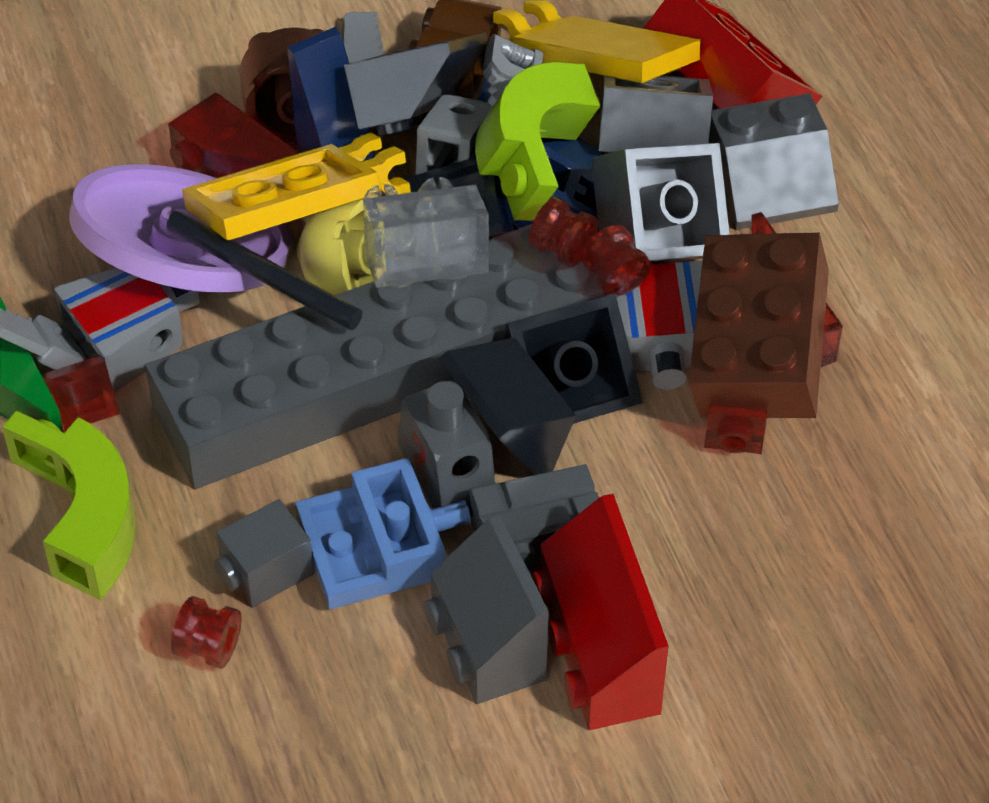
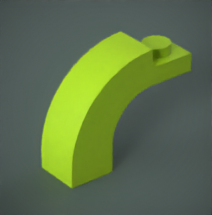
M550 62L533 65L524 69L510 80L479 127L475 144L479 173L482 175L499 176L502 192L507 197L514 220L534 221L559 187L541 138L576 140L600 107L585 64Z
M15 411L2 426L11 462L65 488L74 496L66 514L43 540L51 576L102 600L123 572L130 558L136 535L135 512L124 462L112 442L100 430L79 417L63 433L55 424L48 420H35L21 412Z

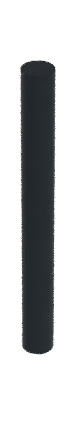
M175 211L169 217L166 227L171 233L351 331L360 323L363 315L361 309L232 239L227 241L213 229L180 211Z

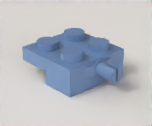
M409 457L351 472L352 487L296 501V516L299 525L311 539L313 565L329 610L431 582V573L445 560V549L438 532L471 524L466 501L461 500L457 503L431 509L425 501Z

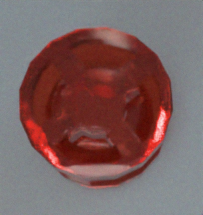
M553 197L542 206L536 215L529 233V244L539 252L551 251L555 253L560 263L567 267H574L582 261L590 250L598 230V220L587 212L577 214L571 211L568 202L558 197Z
M613 225L602 229L594 234L581 249L580 259L588 271L597 273V283L604 295L615 293L616 297L629 293L645 281L651 271L652 264L645 252L633 247L635 242L633 235L623 225Z
M188 597L182 605L174 624L171 636L172 654L185 659L193 655L204 658L207 665L217 669L224 668L230 661L239 639L242 622L241 612L228 606L220 610L213 609L202 598Z

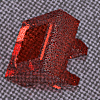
M101 356L45 373L52 397L59 409L65 432L78 417L91 424L120 414L106 363Z

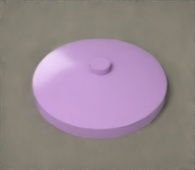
M131 164L97 170L85 176L76 185L69 210L70 226L76 237L87 249L116 268L151 282L192 291L237 292L266 285L167 230V221L175 211H180L204 224L186 210L182 189L216 179L215 177L175 167ZM286 223L232 239L285 268L292 241L291 233Z

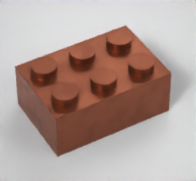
M820 232L705 235L688 382L701 418H816L829 275Z

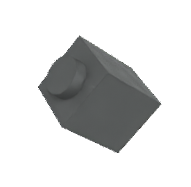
M280 499L216 532L220 557L214 560L217 573L225 587L230 592L238 589L251 608L314 575L311 539Z

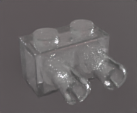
M439 177L441 189H437L434 179L431 178L422 184L419 192L399 194L389 184H384L386 196L381 195L378 185L373 186L367 191L363 199L365 257L376 288L385 286L405 287L415 282L438 279L460 280L469 275L489 273V214L476 185L453 187L449 180Z

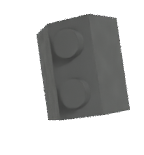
M501 515L488 518L431 573L432 598L424 601L425 612L433 633L436 636L444 634L450 646L447 649V659L455 681L458 685L467 683L476 704L546 681L549 611Z

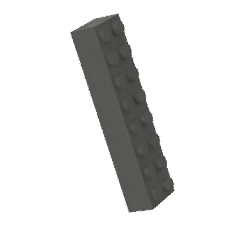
M558 214L335 295L361 309L363 312L360 323L352 331L304 306L146 363L145 367L152 408L196 490L400 412L401 401L406 396L428 389L438 382L455 381L438 359L446 351L504 340L505 323L611 293V288Z

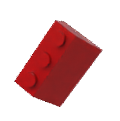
M664 0L643 28L700 39V60L678 68V70L686 78L709 79L713 103L717 105L714 110L807 93L811 94L815 104H817L823 97L728 10L708 0Z
M614 493L603 495L540 544L539 570L531 572V577L545 605H548L552 620L548 621V636L555 657L564 656L569 671L564 672V683L568 701L572 709H582L588 730L661 715L669 648Z

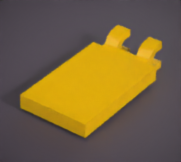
M528 0L524 2V12L534 14L540 23L531 27L526 18L518 11L505 8L493 12V23L505 25L509 31L510 37L505 39L529 50L535 48L542 51V63L565 62L585 64L587 72L644 83L700 60V39L574 15L562 18L559 16L556 8L546 0Z
M368 133L354 139L351 144L338 148L333 144H329L183 188L185 208L228 241L381 193V191L393 197L411 193L409 182L401 177L388 180L390 169L406 162L405 152L394 146L382 150L374 158L365 161L366 156L370 152L382 148L381 138L373 133Z

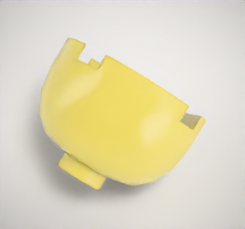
M366 197L312 214L304 226L296 250L305 279L327 292L337 295L386 277L388 265L398 266L393 256L390 210L387 207H377L375 202L378 199Z

